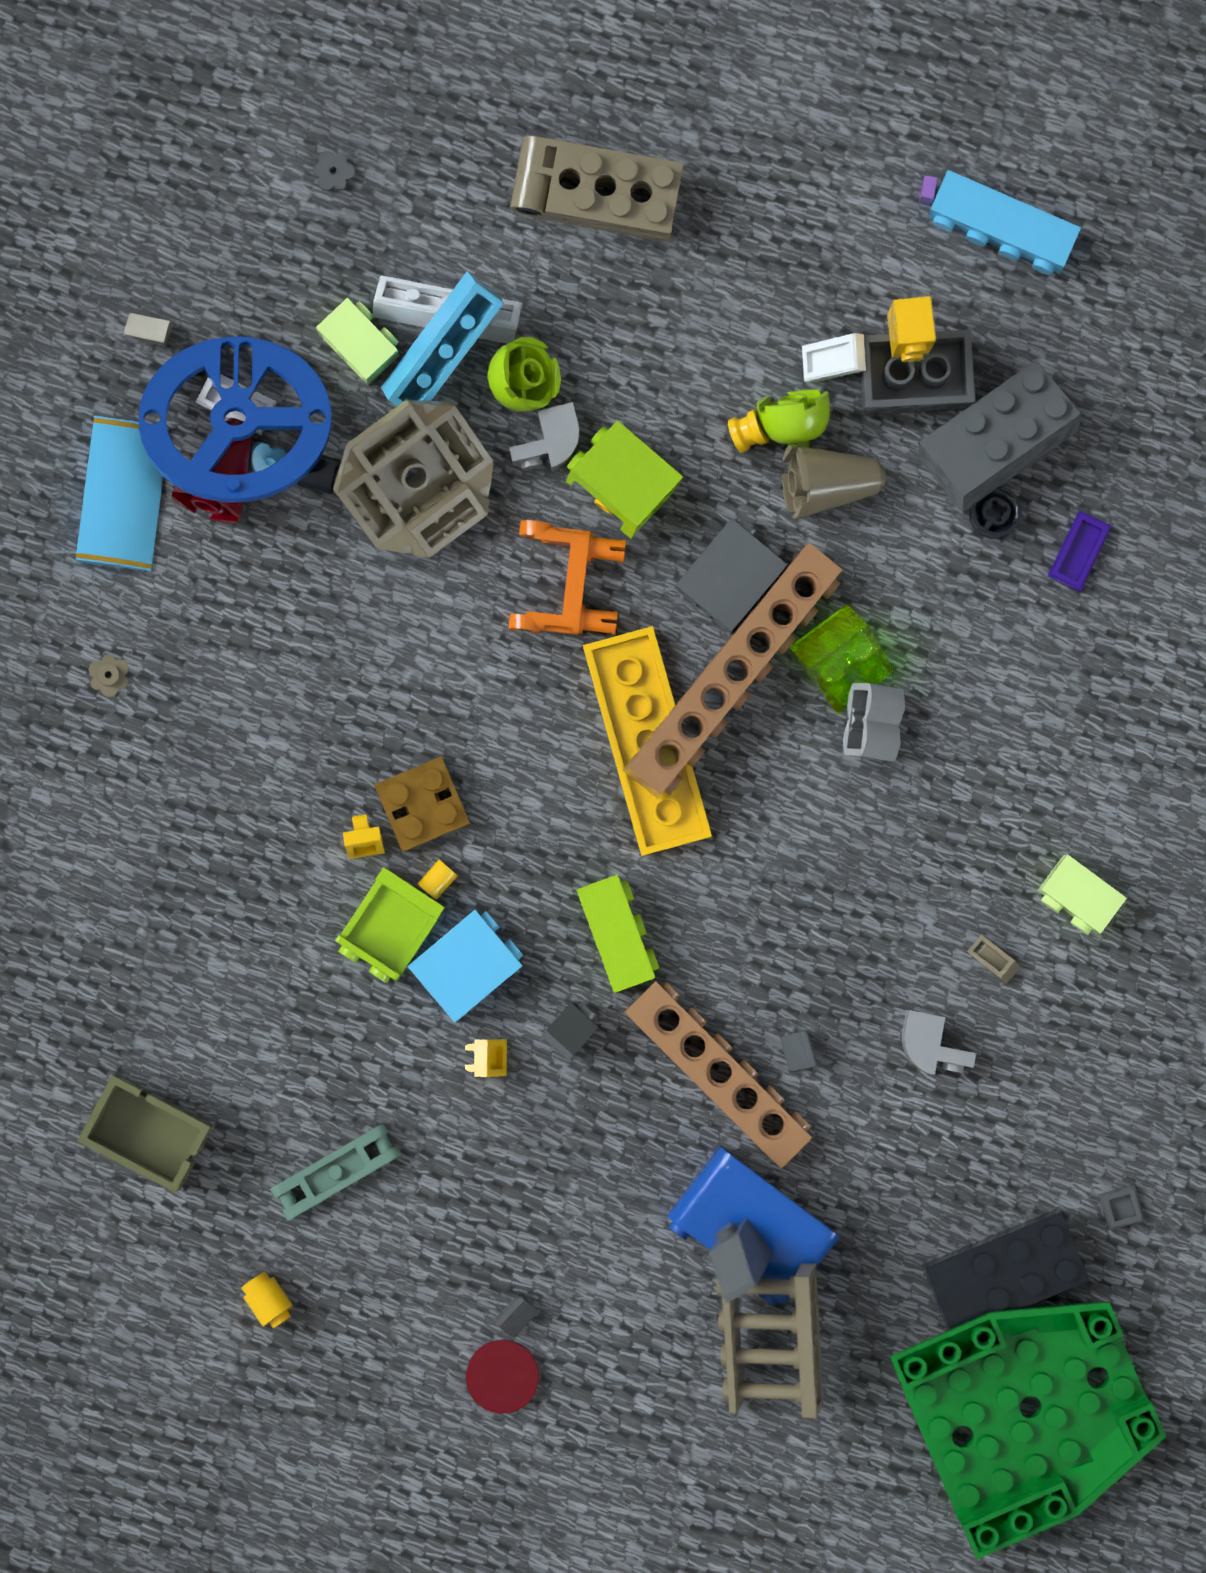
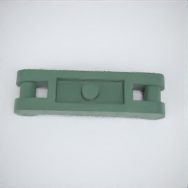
M384 1123L380 1124L270 1188L274 1198L278 1197L285 1210L282 1212L287 1221L402 1155L398 1146L395 1145L393 1147L387 1136L389 1131ZM374 1141L380 1155L371 1159L365 1146ZM298 1185L301 1186L306 1195V1198L299 1202L291 1189Z

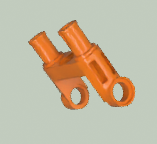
M521 520L520 537L538 539L543 544L570 547L562 615L526 611L525 615L509 614L508 629L512 631L526 629L531 630V633L546 631L572 635L582 634L583 630L615 635L616 624L602 621L617 623L618 611L585 609L586 605H582L587 562H591V558L624 563L626 540L594 537V533H590L591 531L553 527L551 523L542 521Z

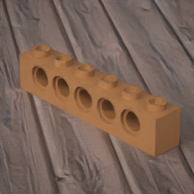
M654 981L624 1013L782 1169L812 1139L806 1132L811 1126L796 1111L790 1116L780 1106L785 1100L770 1085L764 1090L754 1080L759 1074L744 1059L738 1064L728 1054L733 1048L718 1033L712 1038L702 1028L707 1022L692 1007L686 1012L676 1002L681 996L666 981L661 986ZM666 1009L674 1010L679 1017L677 1027L670 1031L663 1030L658 1025V1016ZM692 1035L700 1036L705 1043L704 1051L695 1057L687 1055L684 1050L685 1040ZM718 1061L726 1062L731 1070L729 1078L724 1082H715L710 1076L711 1066ZM745 1087L752 1088L757 1097L755 1104L750 1108H741L736 1102L738 1091ZM772 1113L778 1114L782 1119L781 1130L776 1134L765 1133L762 1128V1121L765 1116Z

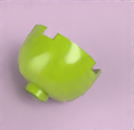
M520 337L502 346L494 354L489 363L487 378L494 398L501 405L516 412L535 411L547 406L550 400L559 393L561 384L559 364L556 358L551 359L544 350L548 347L542 341L533 337Z
M818 389L786 392L789 396L781 397L777 402H771L770 396L757 401L759 422L766 436L777 443L788 444V447L795 445L809 447V441L820 437L826 430L830 418V402L827 391L820 395V390Z

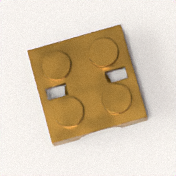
M442 756L374 784L403 853L434 838L470 825ZM449 788L452 796L440 801L437 793ZM405 807L408 815L395 820L392 812Z

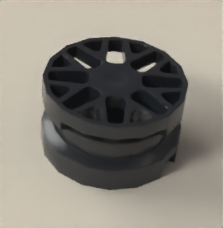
M1002 486L992 491L980 501H977L969 509V520L973 529L980 536L988 539H1001L1008 536L1019 525L1022 517V505H1020L1017 495L1010 489Z

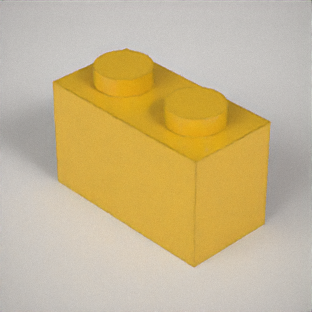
M931 296L893 300L887 314L892 358L901 357L902 362L923 360V355L929 354L936 341Z

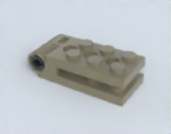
M525 136L522 140L510 210L531 218L670 243L684 163L543 137ZM566 178H574L580 183L572 190H567L560 185ZM602 184H608L615 189V192L609 196H602L596 192V189ZM636 191H645L651 198L644 203H639L631 196Z

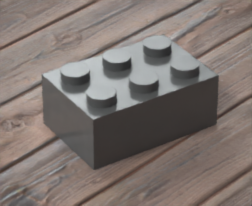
M971 330L935 331L936 341L929 354L923 355L924 359L916 362H902L901 357L892 358L889 334L864 335L866 371L860 372L862 415L965 410L974 404L975 388Z

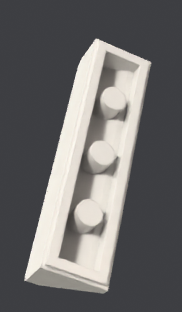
M380 276L373 302L374 318L426 327L453 289ZM386 286L394 287V288H399V289H405V290H407V291L398 290V289H392V288H387ZM420 293H425V294H430V295L441 296L442 298L434 297V296H428V295H423V294H420ZM502 299L504 304L501 308L513 310V312L499 309L478 338L503 343L515 340L522 303Z

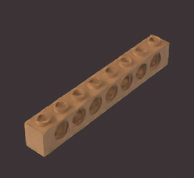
M808 542L623 771L656 798L662 795L663 792L670 795L683 779L678 775L686 764L693 767L706 751L701 747L703 742L709 735L715 739L728 724V721L724 719L728 711L732 707L738 711L751 694L746 689L753 680L756 679L760 683L771 671L773 665L769 661L778 651L783 655L792 645L796 638L791 633L799 623L806 627L819 610L814 605L820 597L823 596L828 599L837 589L841 582L836 578L842 569ZM803 580L810 585V597H801L797 594L795 590L796 581ZM774 608H782L788 613L789 622L787 625H779L774 621L772 617ZM757 635L765 640L767 645L765 653H757L750 647L751 636ZM736 663L743 668L744 678L742 681H734L728 676L727 667L729 664ZM714 691L719 694L722 700L720 709L714 710L705 704L704 696L706 692ZM691 719L698 724L699 734L697 737L690 738L682 732L681 725L683 720ZM668 747L675 752L676 763L673 766H666L661 763L658 756L661 748Z

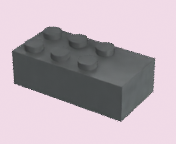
M1035 360L919 441V459L960 510L964 512L977 501H980L1078 432L1081 412L1040 363Z

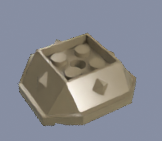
M405 400L346 444L333 490L377 549L410 553L415 556L430 558L488 515V495L494 461L452 402ZM418 467L417 473L412 478L405 479L409 469Z

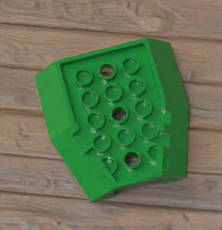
M1109 1301L992 1311L890 1355L903 1393L976 1560L1078 1516L1166 1437L1154 1406L1144 1393L1121 1337L1124 1335ZM1095 1367H1102L1106 1370L1105 1381L1097 1386L1090 1385L1087 1380L1089 1371ZM1029 1396L1036 1397L1039 1400L1038 1410L1031 1415L1021 1413L1020 1404L1022 1400ZM967 1426L971 1429L972 1436L967 1443L957 1444L953 1442L952 1434L957 1427Z

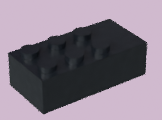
M1057 1209L921 1264L948 1330L992 1311L1023 1309L1090 1281L1064 1216Z

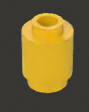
M266 1271L253 1278L241 1288L246 1295L243 1297L263 1327L270 1324L274 1329L291 1317L288 1310L293 1307V1304L274 1277L270 1278Z

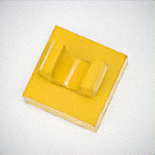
M367 814L352 816L354 831L343 832L344 845L349 860L385 854L379 826L370 828Z
M507 1039L475 1040V1044L465 1046V1050L475 1051V1064L465 1065V1070L474 1072V1077L507 1076Z

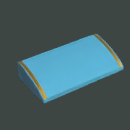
M94 416L75 559L79 563L151 571L163 476L151 463L144 450L139 432V422Z

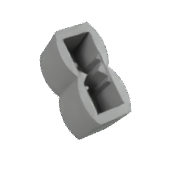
M853 683L847 703L849 720L843 736L844 755L876 761L894 762L901 746L899 724L905 711L903 689L871 683Z

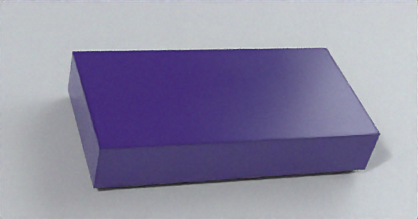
M1079 510L1047 577L1080 592L1112 526Z

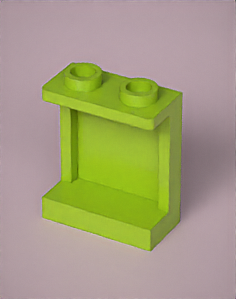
M617 420L609 429L603 426L590 441L594 446L586 454L579 451L570 461L567 468L571 471L566 482L570 486L575 482L579 483L624 523L620 530L631 539L674 493L683 476Z
M383 867L376 877L372 888L342 933L336 938L335 941L342 945L338 952L357 963L359 958L372 965L369 972L385 983L390 978L398 981L446 908Z

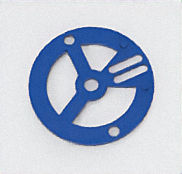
M251 337L211 339L190 346L177 353L164 363L151 378L143 393L138 416L139 432L144 450L151 463L164 478L176 487L197 497L233 503L260 500L273 496L304 478L317 464L327 446L332 421L331 405L327 391L313 368L287 348L273 342ZM226 345H230L234 348V383L232 387L226 389L220 385L221 349ZM243 345L252 347V384L249 388H241L238 385L239 350ZM205 370L221 400L214 405L210 414L212 432L193 459L189 461L177 450L169 436L167 413L169 405L179 388L191 377ZM268 370L283 378L293 388L300 399L302 407H257L250 399ZM238 411L243 413L246 419L241 425L232 426L226 423V415L230 412ZM151 413L158 414L161 417L160 421L155 424H149L144 419ZM320 413L326 417V420L323 423L315 424L310 421V417L313 414ZM257 430H302L290 452L268 468L243 475H225L212 472L233 441L248 439Z

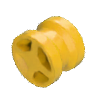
M757 409L748 411L747 416L741 419L734 417L728 420L730 435L740 453L749 451L750 446L754 444L764 445L769 443V437L766 436L761 428Z

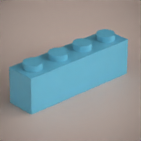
M947 170L927 216L934 219L933 225L944 231L952 232L953 228L967 234L966 239L980 246H986V243L999 247V253L1011 260L1018 261L1020 257L1033 262L1032 267L1035 270L1046 275H1052L1053 271L1060 274L1081 229L1079 226L950 170Z
M467 271L381 386L387 399L396 406L405 400L431 401L504 304L497 292Z

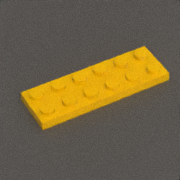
M653 626L583 645L641 857L712 837L693 767L686 764L678 773L683 779L670 795L663 792L657 798L623 771L675 706ZM663 747L659 750L658 756L662 764L673 766L676 763V754L671 748Z

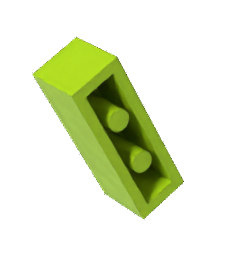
M617 874L576 889L613 992L616 993L654 979L653 971L660 968L653 949L645 950L641 940V936L647 933L640 914L633 916L628 902L633 901L634 897L627 879L620 882Z

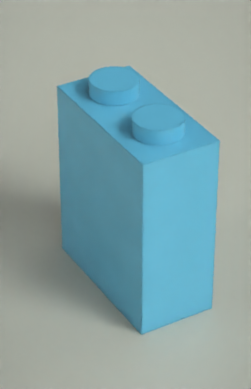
M476 910L471 912L407 966L454 1023L460 1020L523 966L518 960L524 955L510 939L505 943L502 942L495 933L500 927L487 911L481 915Z

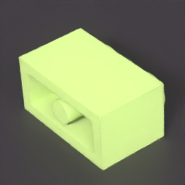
M346 298L316 329L318 334L369 385L399 357L398 349L395 347L399 342L385 327L379 331L371 323L370 320L374 316L360 301L354 305Z
M1068 854L1062 856L1037 890L1044 895L1041 899L1042 903L1056 913H1059L1061 909L1074 917L1070 923L1086 935H1089L1091 931L1095 934H1101L1127 899Z

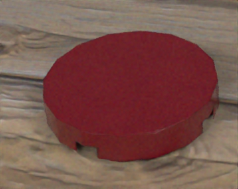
M507 1339L490 1341L479 1347L470 1358L465 1374L467 1389L474 1402L486 1411L497 1414L513 1413L526 1406L535 1395L539 1381L538 1366L531 1352L520 1343Z

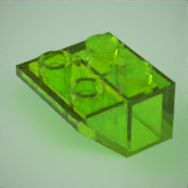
M848 604L789 647L803 671L836 714L847 707L848 696L853 683L879 684L895 672L869 625Z

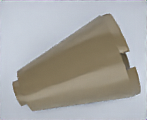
M798 445L789 446L783 455L782 463H789L788 474H782L784 501L787 511L795 512L792 516L794 519L805 518L877 495L880 488L886 482L884 466L879 465L876 458Z

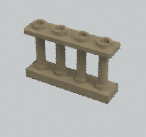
M801 1264L795 1276H791L790 1280L760 1279L757 1286L744 1293L790 1295V1298L796 1301V1311H793L792 1315L739 1313L738 1297L727 1303L723 1298L717 1278L716 1292L718 1297H722L723 1309L719 1311L718 1327L719 1331L724 1332L725 1344L721 1346L720 1361L721 1365L726 1366L727 1378L723 1381L722 1394L723 1400L728 1401L729 1413L737 1414L744 1398L795 1400L796 1404H801L802 1418H817L823 1405L816 1264ZM740 1328L792 1330V1334H797L798 1346H795L794 1350L741 1348ZM742 1363L794 1365V1369H799L800 1381H797L796 1385L743 1383Z

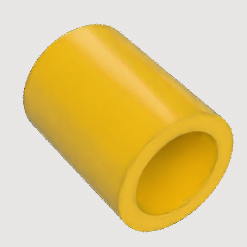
M439 859L417 884L437 900L458 875Z

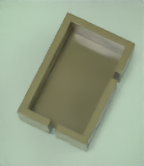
M119 1074L112 1075L77 1141L174 1193L180 1191L196 1162L190 1156L195 1157L201 1153L215 1125L155 1093H150L145 1097L146 1088Z

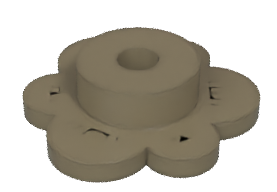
M111 655L104 656L102 662H92L89 666V673L93 677L91 687L96 690L101 689L102 694L106 697L115 696L119 688H125L128 685V679L125 677L129 670L128 664L124 660L115 661ZM107 672H111L112 676L110 678H106Z

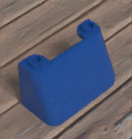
M718 1145L666 1215L672 1221L669 1225L672 1231L685 1240L691 1235L709 1250H711L717 1239L715 1234L720 1228L729 1222H733L736 1225L747 1218L773 1252L760 1279L790 1280L791 1276H795L801 1264H816L817 1267L840 1238L836 1232L817 1220L745 1164H742L720 1145ZM758 1294L774 1307L778 1301L785 1305L790 1300V1295Z

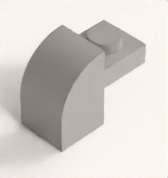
M573 402L538 411L543 439L509 447L513 467L521 465L522 470L537 468L543 465L542 459L548 458L551 471L553 472L570 462L579 444V425Z
M906 1010L902 1030V1046L908 1060L916 1068L935 1075L937 1061L942 1062L941 1069L963 1073L964 1066L974 1068L976 1053L940 1046L946 1017Z

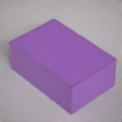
M924 176L919 204H932L937 177Z

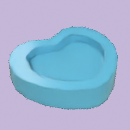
M257 442L251 448V468L254 472L268 468L281 460L287 453L278 447L270 448L266 443Z

